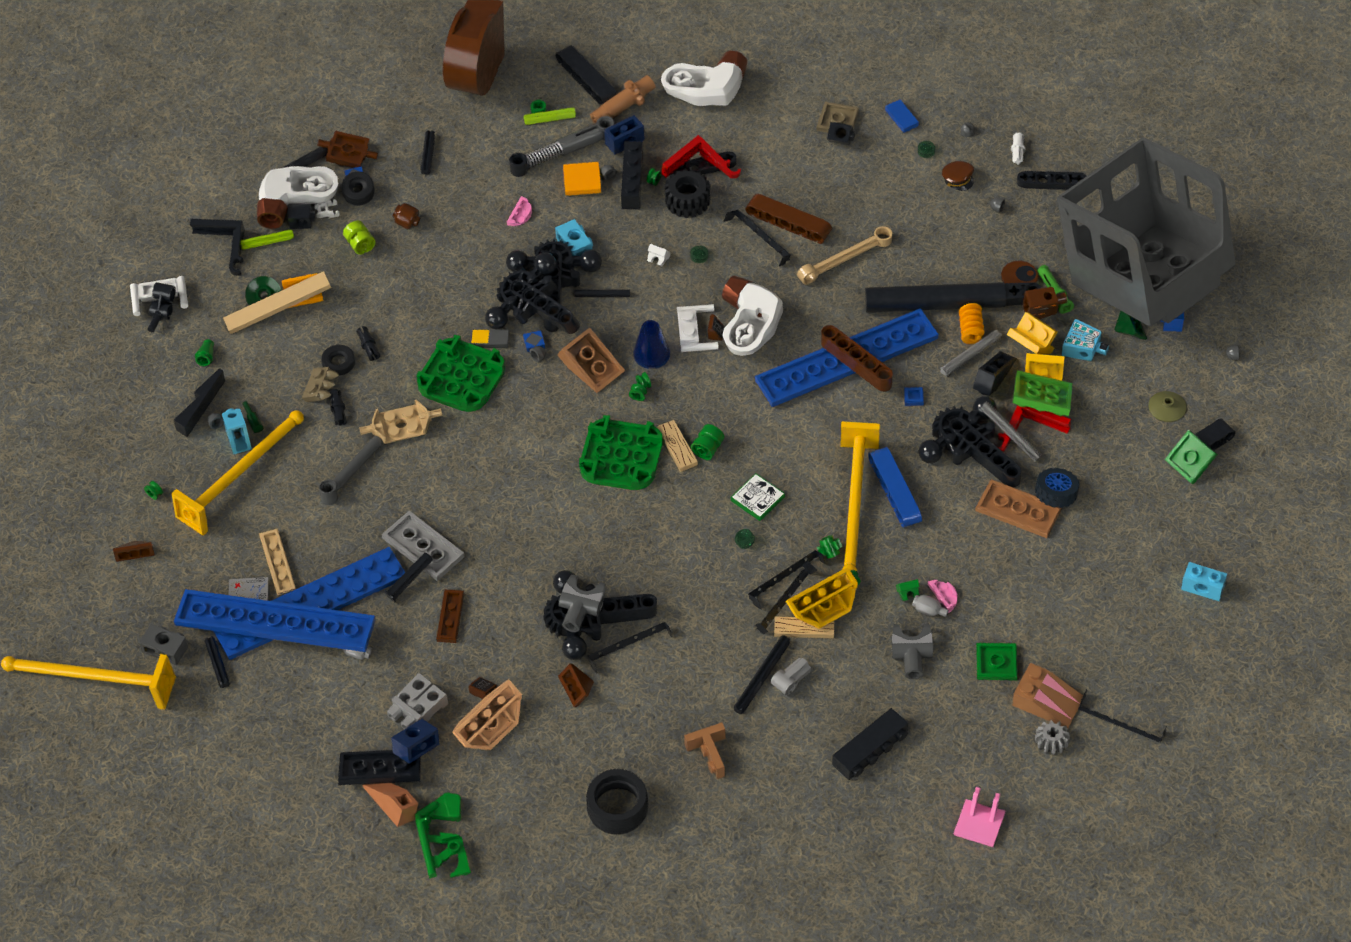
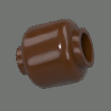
M407 203L399 204L392 216L394 217V222L405 229H411L412 226L416 227L421 219L418 216L419 210Z

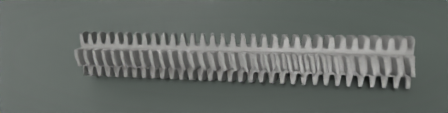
M994 330L981 341L975 343L972 347L942 366L940 373L945 375V377L949 376L950 373L958 370L966 362L968 363L971 358H975L976 354L982 353L983 350L991 347L997 340H1001L1002 334L998 330Z
M986 401L981 410L1034 462L1038 460L1042 454L1038 453L1035 447L1032 448L1033 446L1029 445L1028 441L1022 438L1023 435H1019L1017 433L1018 430H1014V427L1010 426L1011 424L1007 423L1006 419L1002 418L1001 414L997 413L996 409L992 408L991 404Z

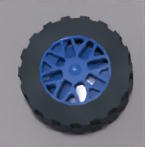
M1048 468L1043 470L1037 477L1036 497L1047 506L1049 505L1054 508L1068 507L1077 499L1079 480H1077V477L1072 472L1066 469Z

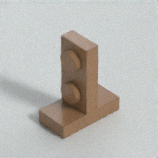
M723 723L684 735L687 751L700 747L703 756H707L709 759L707 763L711 774L715 773L717 779L725 777V767L714 742L725 739Z

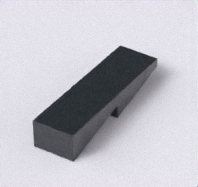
M219 368L194 391L196 399L174 419L176 430L185 437L189 436L224 384L225 377L222 369Z

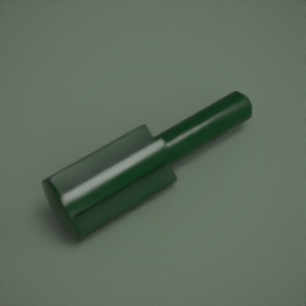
M244 401L242 404L247 412V420L253 432H261L264 427L256 412L251 410L248 402Z

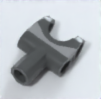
M571 575L559 599V607L568 609L562 624L566 630L570 632L579 631L585 614L598 617L604 601L606 583L599 582L594 589L583 591L577 587L578 576Z
M929 623L923 624L921 633L914 637L905 635L899 624L893 625L892 658L904 659L905 677L908 679L921 678L923 676L922 658H933V641Z

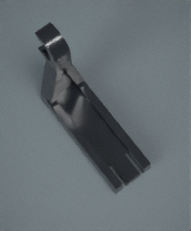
M191 219L190 227L193 229L192 234L233 236L229 270L232 275H241V271L234 269V265L244 262L243 257L240 256L241 240H243L245 232L242 220Z

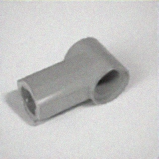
M798 658L785 670L777 671L771 679V684L788 696L790 691L793 692L798 682L811 672V667L804 658Z

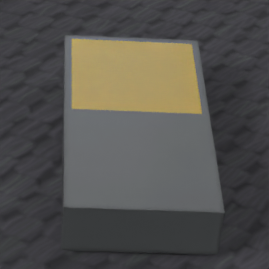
M472 329L470 344L481 348H508L509 330Z

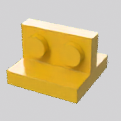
M1025 312L1017 328H1010L1007 335L1036 354H1051L1054 350L1051 343L1058 331L1029 312Z
M1026 353L1025 372L1062 381L1065 356Z

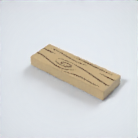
M674 420L657 426L662 433L663 442L680 472L698 465L697 459Z
M775 617L774 637L785 635L786 637L834 638V621L818 629L796 617Z

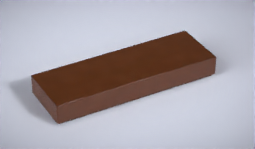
M444 590L436 638L437 642H457L464 591Z

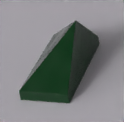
M1120 311L1115 332L1146 340L1147 336L1141 321Z

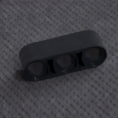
M1221 418L1195 435L1215 451L1227 443V440H1232L1236 431Z

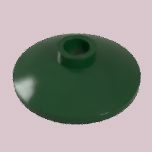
M259 276L251 280L247 285L245 298L248 305H252L263 299L261 298L262 293H267V297L282 290L275 279L268 276Z

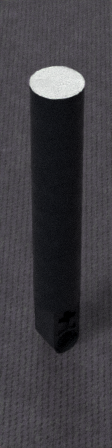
M995 282L865 287L866 313L915 311L920 308L921 310L960 309L969 303H977L982 308L1023 305L1025 291L1040 289L1041 286L1035 282Z

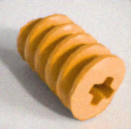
M977 303L966 304L959 310L961 339L966 344H975L981 341L984 336L982 307Z

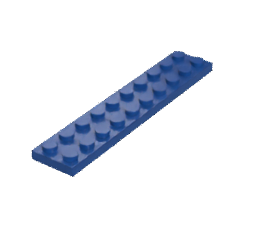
M920 308L849 338L883 362L937 340L938 333ZM822 348L756 375L755 381L770 405L774 407L852 375L855 372L826 349Z
M387 547L272 601L339 610L395 584L405 571L391 548ZM213 631L229 660L274 640Z
M187 589L184 591L174 619L175 626L366 652L376 621L375 615Z

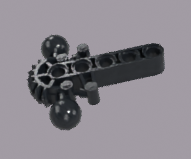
M554 238L551 242L546 240V243L540 242L539 246H535V256H527V254L520 250L512 251L507 256L506 265L512 272L515 269L520 270L521 267L527 269V267H534V260L537 255L544 252L551 253L556 258L557 268L552 274L546 276L552 278L557 285V289L552 292L550 298L562 304V288L569 286L578 287L580 285V273L574 270V266H581L585 272H596L601 267L602 257L597 251L591 249L584 251L581 256H573L570 250L573 246H568L569 242L563 243L562 239L558 242ZM542 275L539 280H542L545 276ZM544 319V327L547 331L555 332L559 330L557 326Z
M547 252L537 255L534 260L535 269L531 273L521 267L520 270L515 269L513 273L509 272V276L503 277L504 281L499 282L500 287L497 288V298L503 304L500 307L495 306L488 309L485 314L486 324L492 329H501L506 326L508 312L511 309L520 324H526L528 319L537 313L567 334L577 332L580 327L579 321L570 310L550 298L552 292L556 291L557 285L550 276L546 275H550L556 270L557 261L551 253ZM542 275L545 276L542 280H539Z
M988 396L977 398L973 404V411L970 413L964 410L962 406L960 409H956L953 406L951 410L946 407L945 412L940 411L939 416H936L932 423V435L938 439L922 442L918 450L922 461L926 463L939 461L943 453L942 449L945 448L952 453L955 465H960L962 461L972 457L1003 484L1010 487H1016L1020 484L1021 467L989 441L995 435V424L993 422H988L987 424L977 423L979 419H990L981 410L986 401L991 404L992 408L994 407L997 410L996 403L992 398Z
M563 570L555 575L553 585L557 592L562 593L569 577L575 575L573 572ZM588 584L586 586V591L594 589L595 586L593 584ZM652 594L604 598L598 617L585 614L579 631L570 632L562 625L568 609L559 607L561 595L558 597L552 595L551 600H547L544 607L543 620L551 634L556 633L557 638L561 635L567 636L562 644V651L565 657L570 660H579L587 651L586 642L580 637L582 632L591 635L593 640L598 641L601 639V624L653 618L657 614V598Z

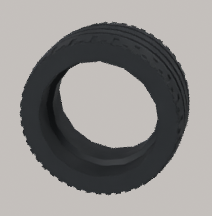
M624 769L606 770L597 775L588 786L586 795L587 812L592 823L603 832L615 835L631 832L643 823L647 815L648 794L646 787L640 777L631 771ZM612 789L628 790L637 798V804L623 814L607 813L598 807L597 801L603 793Z

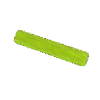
M574 107L525 114L524 123L525 125L575 118L576 111Z
M286 230L241 240V248L245 250L294 239V234L292 230Z

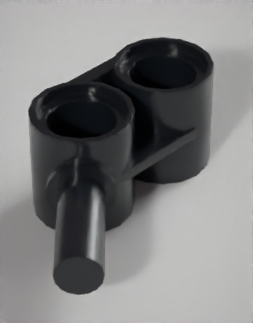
M159 282L154 284L152 296L157 301L153 300L150 305L149 315L153 319L147 328L149 332L153 333L160 320L170 319L169 315H172L173 301L176 294L175 286Z

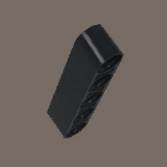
M572 45L555 53L558 63L569 74H572L571 76L579 84H582L581 87L599 105H602L618 94L614 87Z

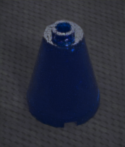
M654 320L645 321L641 325L633 351L637 364L647 369L649 367L660 368L670 358L668 343L659 323Z

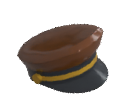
M954 161L943 168L942 176L948 186L959 191H966L974 184L972 177L974 167L965 161Z

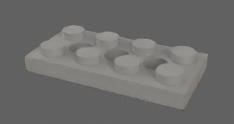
M408 511L382 534V539L413 563L425 552L431 557L434 554H441V558H432V562L423 570L436 581L441 579L465 557L464 552L411 511ZM414 533V536L407 538L405 534ZM422 543L428 544L426 548L418 547Z

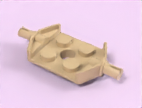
M415 400V405L381 413L376 409L372 424L359 427L361 435L372 432L373 435L380 437L384 444L425 435L429 423L432 421L431 418L442 416L441 408L427 411L426 407L418 400ZM405 423L406 426L403 428H398L397 424Z

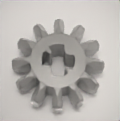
M1052 719L1049 724L1043 721L1041 727L1037 728L1035 741L1038 743V749L1044 748V753L1050 750L1054 755L1056 750L1062 753L1063 749L1068 747L1070 734L1067 732V726H1061L1060 721L1057 724Z

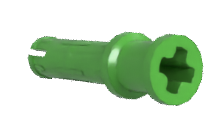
M1046 265L1039 267L1037 273L1041 276L1045 285L1053 287L1056 294L1065 292L1067 296L1066 290L1061 289L1049 267ZM1068 297L1067 303L1058 305V311L1061 314L1070 312L1074 308V303Z

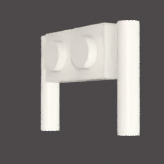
M184 276L130 285L134 316L141 314L140 299L141 302L157 300L152 296L153 287L156 282L175 286V297H178L179 293L181 308L185 309L188 307Z
M714 304L677 307L681 352L718 349V342L699 343L696 313L714 312Z

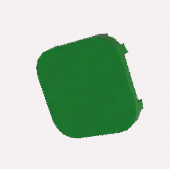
M453 335V338H447L443 341L439 339L436 342L435 351L423 370L417 373L419 392L427 399L460 411L472 412L482 408L492 395L505 371L504 359L500 355V351L495 348L490 351L464 342L459 335Z
M603 415L602 419L596 420L594 423L590 422L582 456L579 458V469L582 478L592 484L629 490H641L648 487L655 478L663 447L662 433L650 421H647L646 425L611 420L610 415Z

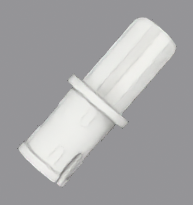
M1015 133L1013 135V145L1011 146V151L1013 152L1012 161L1017 163V165L1023 162V153L1025 152L1024 135L1022 133Z

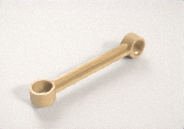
M885 226L878 227L874 231V236L814 266L811 264L802 266L797 272V277L804 285H808L814 282L819 274L875 246L886 247L892 242V231ZM885 234L888 238L881 239L878 235Z

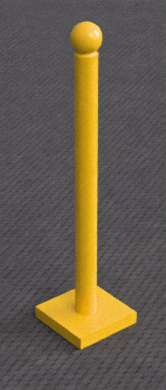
M298 410L292 411L289 418L282 422L195 501L179 490H174L172 492L175 517L201 535H205L208 532L204 507L296 425H300L304 420L303 413Z
M841 422V447L853 448L845 566L842 570L848 567L850 571H857L855 566L865 448L879 449L880 424Z
M160 654L153 675L15 659L12 656H6L1 661L3 670L7 672L15 670L149 686L158 709H166L176 679L170 660L164 654Z

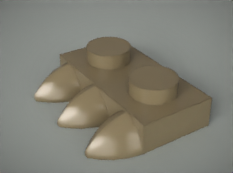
M329 367L313 368L302 396L305 402H313L330 397V392L326 390L335 386L334 382L330 380L335 379L339 374Z

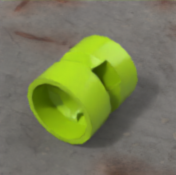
M353 221L343 230V236L356 254L362 255L371 251L375 246L374 237L362 221Z

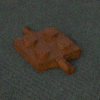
M339 131L334 132L330 141L319 139L317 145L318 147L328 148L326 162L352 168L361 167L366 157L375 160L378 157V152L368 150L370 138Z

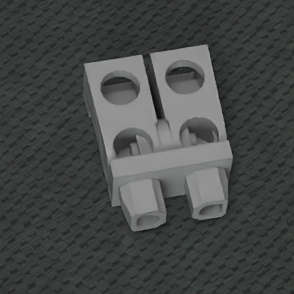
M418 673L392 699L393 705L389 708L387 714L393 721H397L401 716L405 717L400 723L402 728L406 729L420 719L428 722L440 708H445L448 705L447 695Z

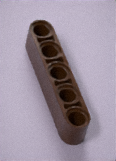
M755 194L745 208L750 216L754 215L753 217L767 223L769 221L772 225L782 229L786 228L785 230L799 236L802 235V237L814 242L818 241L817 243L822 244L832 231L831 224L826 220L761 194Z
M826 325L822 328L821 345L824 349L879 391L885 392L892 388L893 372L889 367L835 326Z

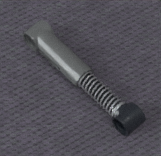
M603 116L597 120V123L559 138L555 143L547 145V147L526 155L519 152L512 154L509 158L511 174L516 177L524 176L530 167L541 162L543 163V160L555 158V156L557 157L560 154L565 156L593 143L605 140L604 130L613 126L614 120L609 116Z

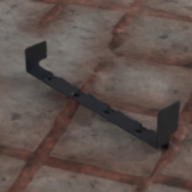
M740 210L727 212L723 222L732 220L734 216L738 217L783 256L779 266H783L790 260L791 254Z
M816 550L748 593L749 599L756 607L762 610L759 600L755 597L803 567V564L811 562L814 558L819 557L820 561L826 564L823 554Z
M810 562L802 565L805 569L797 577L803 582L808 574L818 570ZM796 578L792 582V586H789L786 590L789 591L788 594H791V596L801 585L799 580L796 581ZM785 592L781 596V600H778L776 603L780 610L786 604L785 601L790 599ZM773 606L770 610L771 612H769L770 614L766 615L765 618L769 623L780 612L778 607L775 609ZM763 620L761 623L755 624V626L762 634L768 632L766 628L769 625L767 621L764 622Z
M665 622L587 655L588 661L597 674L594 660L622 649L638 640L640 641L656 632H661L664 629H667L672 637L670 627Z
M1086 689L1081 699V703L1079 705L1078 710L1098 717L1100 719H1103L1105 721H1108L1110 723H1113L1117 726H1120L1142 736H1145L1154 741H1162L1166 733L1167 726L1165 727L1162 737H1157L1153 734L1150 735L1146 733V731L1140 730L1133 726H1128V724L1120 722L1114 718L1111 719L1109 718V716L1103 715L1096 711H1091L1089 708L1081 706L1087 695Z

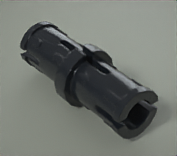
M362 326L364 333L361 328H358L356 333L369 360H374L373 354L376 359H379L380 353L375 346L374 338L370 336L368 328Z
M338 389L331 390L330 408L334 414L335 425H345L347 423L345 416L346 407L342 401L341 391Z

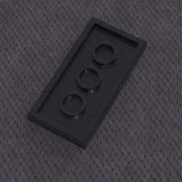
M393 750L340 753L339 785L418 782L421 778V757L411 763H407L393 754Z

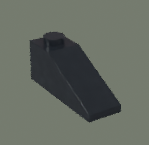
M1001 351L998 352L978 369L973 389L982 395L990 396L1002 383L1017 358Z

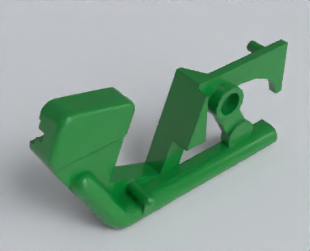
M446 792L415 814L416 827L429 879L437 877L435 868H439L442 863L455 854H458L459 862L456 870L450 874V878L461 875L466 876L471 873L463 840L459 834L440 832V836L429 835L431 819L455 822L461 820L462 801L459 794ZM429 842L448 843V848L438 856H432Z

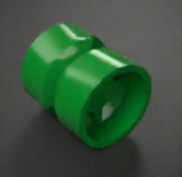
M704 425L698 437L691 444L692 452L699 458L711 460L717 448L720 447L725 439L724 433L714 425Z

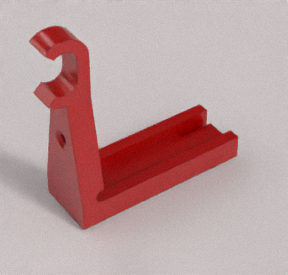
M697 135L662 164L661 172L667 178L698 152H700V156L719 168L729 178H738L741 169H738L736 172L731 171L728 168L730 160L725 161L701 136Z
M1018 405L1009 422L1010 426H1013L1016 431L1023 420L1021 417L1028 418L1068 434L1071 426L1070 418ZM1005 432L1004 434L998 433V439L1004 441L1002 446L998 447L1002 452L1006 450L1011 441V438Z

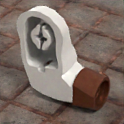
M730 50L723 55L714 68L685 63L674 64L662 74L661 82L668 94L697 106H726L733 100L740 88L747 67V59L742 53Z
M292 166L270 170L262 180L259 190V201L257 203L258 223L265 228L276 229L282 226L289 204H313L329 201L336 195L338 190V177L333 170L320 166L312 168Z
M732 276L725 284L722 298L738 310L735 317L724 328L723 338L732 353L740 356L750 355L758 351L775 334L783 313V303L775 293L764 286L738 276Z

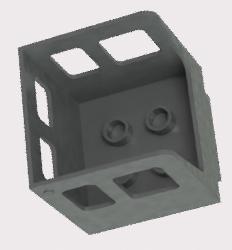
M1144 137L1057 197L1072 284L1150 327L1159 320L1170 323L1221 285L1220 276L1236 265L1225 183L1221 176ZM1157 161L1173 169L1179 202L1163 194ZM1135 164L1137 177L1135 186L1113 200L1111 180L1130 165ZM1187 176L1211 188L1216 221L1192 209ZM1099 189L1101 208L1097 213L1094 214L1077 205L1083 198Z

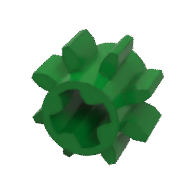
M829 535L819 540L820 546L817 549L818 552L829 559L839 555V548L843 546L839 538Z

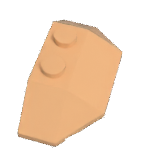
M509 679L506 680L462 718L452 733L465 748L491 750L519 723L521 692Z

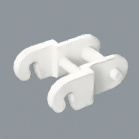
M334 199L333 203L329 200L316 204L314 206L315 210H318L316 217H338L340 215L339 211H336V214H334L333 211L328 210L329 206L337 205V200Z

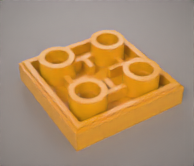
M599 162L563 164L565 196L601 193Z

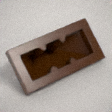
M131 541L113 548L116 562L155 556L152 542Z
M571 663L558 675L574 707H577L589 695L594 684L593 680Z

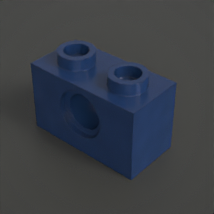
M635 115L604 130L605 144L614 155L624 151L625 141L645 140L644 125Z
M423 719L391 737L393 754L407 763L413 762L440 745L438 728Z

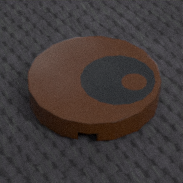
M1013 261L1003 267L1001 280L1004 283H1037L1038 273L1036 268L1028 262Z

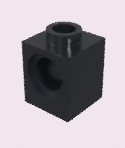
M830 122L827 136L829 142L850 145V142L854 141L855 131L851 125ZM840 130H846L844 138H838L837 134Z
M289 204V228L311 229L312 222H315V211L311 210V204Z

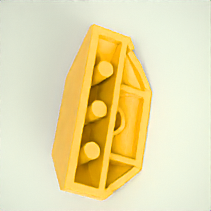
M848 567L785 602L797 619L821 629L851 611L858 582Z

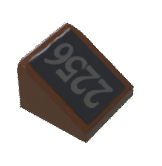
M714 314L710 315L708 339L722 341L725 327Z
M479 677L469 685V693L484 699L495 690L497 685Z

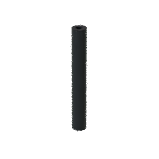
M575 290V297H630V290Z

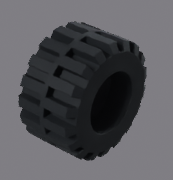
M687 169L683 170V172L677 171L675 175H670V179H667L665 184V203L668 210L671 209V213H677L679 217L684 215V218H688L689 215L696 217L697 213L698 215L703 214V211H706L707 206L710 205V183L707 177L699 171L696 173L695 170L687 171Z

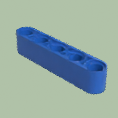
M888 447L869 452L870 464H873L872 468L877 478H880L879 482L885 494L887 493L886 496L892 508H895L893 510L899 522L902 523L901 526L904 528L922 522L920 510Z

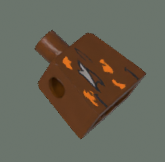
M1053 287L1028 290L1024 293L1023 309L1024 312H1029L1036 318L1042 319L1055 315L1058 305L1067 303V296L1065 292L1056 294Z

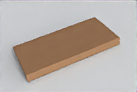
M992 479L975 508V511L1045 538L1050 534L1062 510L1059 507L1047 506L1034 495Z

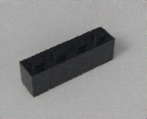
M625 141L621 187L622 209L640 210L643 141Z
M890 708L833 754L832 765L848 780H851L854 776H860L866 766L873 765L882 753H888L892 749L893 744L898 740L902 741L908 735V722Z

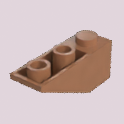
M392 783L363 784V788L397 827L414 821L418 802L406 789Z

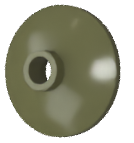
M1171 391L1156 393L1151 397L1148 404L1152 416L1163 422H1174L1181 419L1187 409L1185 400L1179 394Z

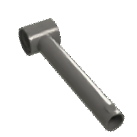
M374 436L370 438L367 445L333 480H324L319 484L320 498L323 504L332 505L337 501V491L379 447L381 448L383 441L380 437Z

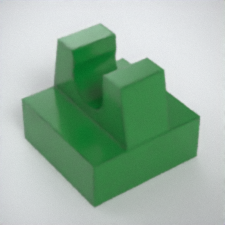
M918 579L896 584L897 592H899L902 601L908 600V592H911L914 598L916 595L919 596L920 586Z

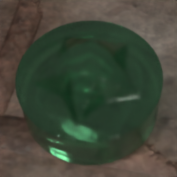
M930 141L920 142L917 147L918 155L922 158H931L935 154V145Z
M701 245L694 246L690 251L691 260L695 263L706 262L708 259V249Z
M742 529L737 532L734 540L738 547L746 549L753 545L755 536L749 529Z

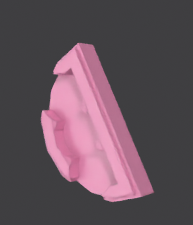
M520 197L507 220V225H522L531 218L532 207L528 199Z
M928 581V586L945 609L949 610L948 613L951 612L957 604L955 587L949 582Z

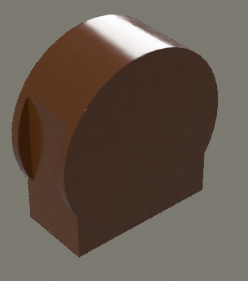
M467 0L465 6L454 17L448 33L443 58V79L448 89L484 96L490 90L498 68L505 56L503 1Z

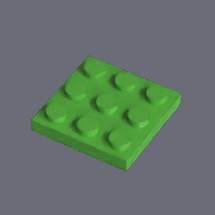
M1017 370L1013 403L1020 407L1027 406L1038 411L1052 412L1058 416H1069L1073 383Z

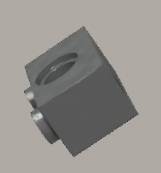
M150 624L139 642L142 653L158 659L160 654L167 655L170 663L174 665L179 663L188 648L184 635L179 632L168 631L163 626Z

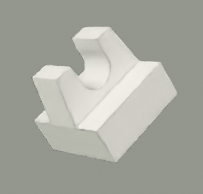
M650 244L647 261L652 263L655 258H658L657 265L663 266L666 260L670 258L671 253L666 249Z

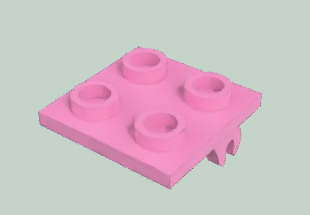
M976 787L972 801L965 800L954 835L994 847L1005 815L1004 810L998 809L1000 794H995L992 808L978 804L981 788Z

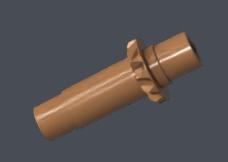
M646 75L634 83L631 80L626 81L624 90L590 113L592 121L597 123V120L603 116H609L613 119L633 104L643 105L645 103V95L656 88L653 80Z

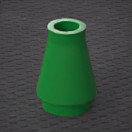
M204 340L196 352L195 361L198 365L208 366L212 363L214 347L212 340Z

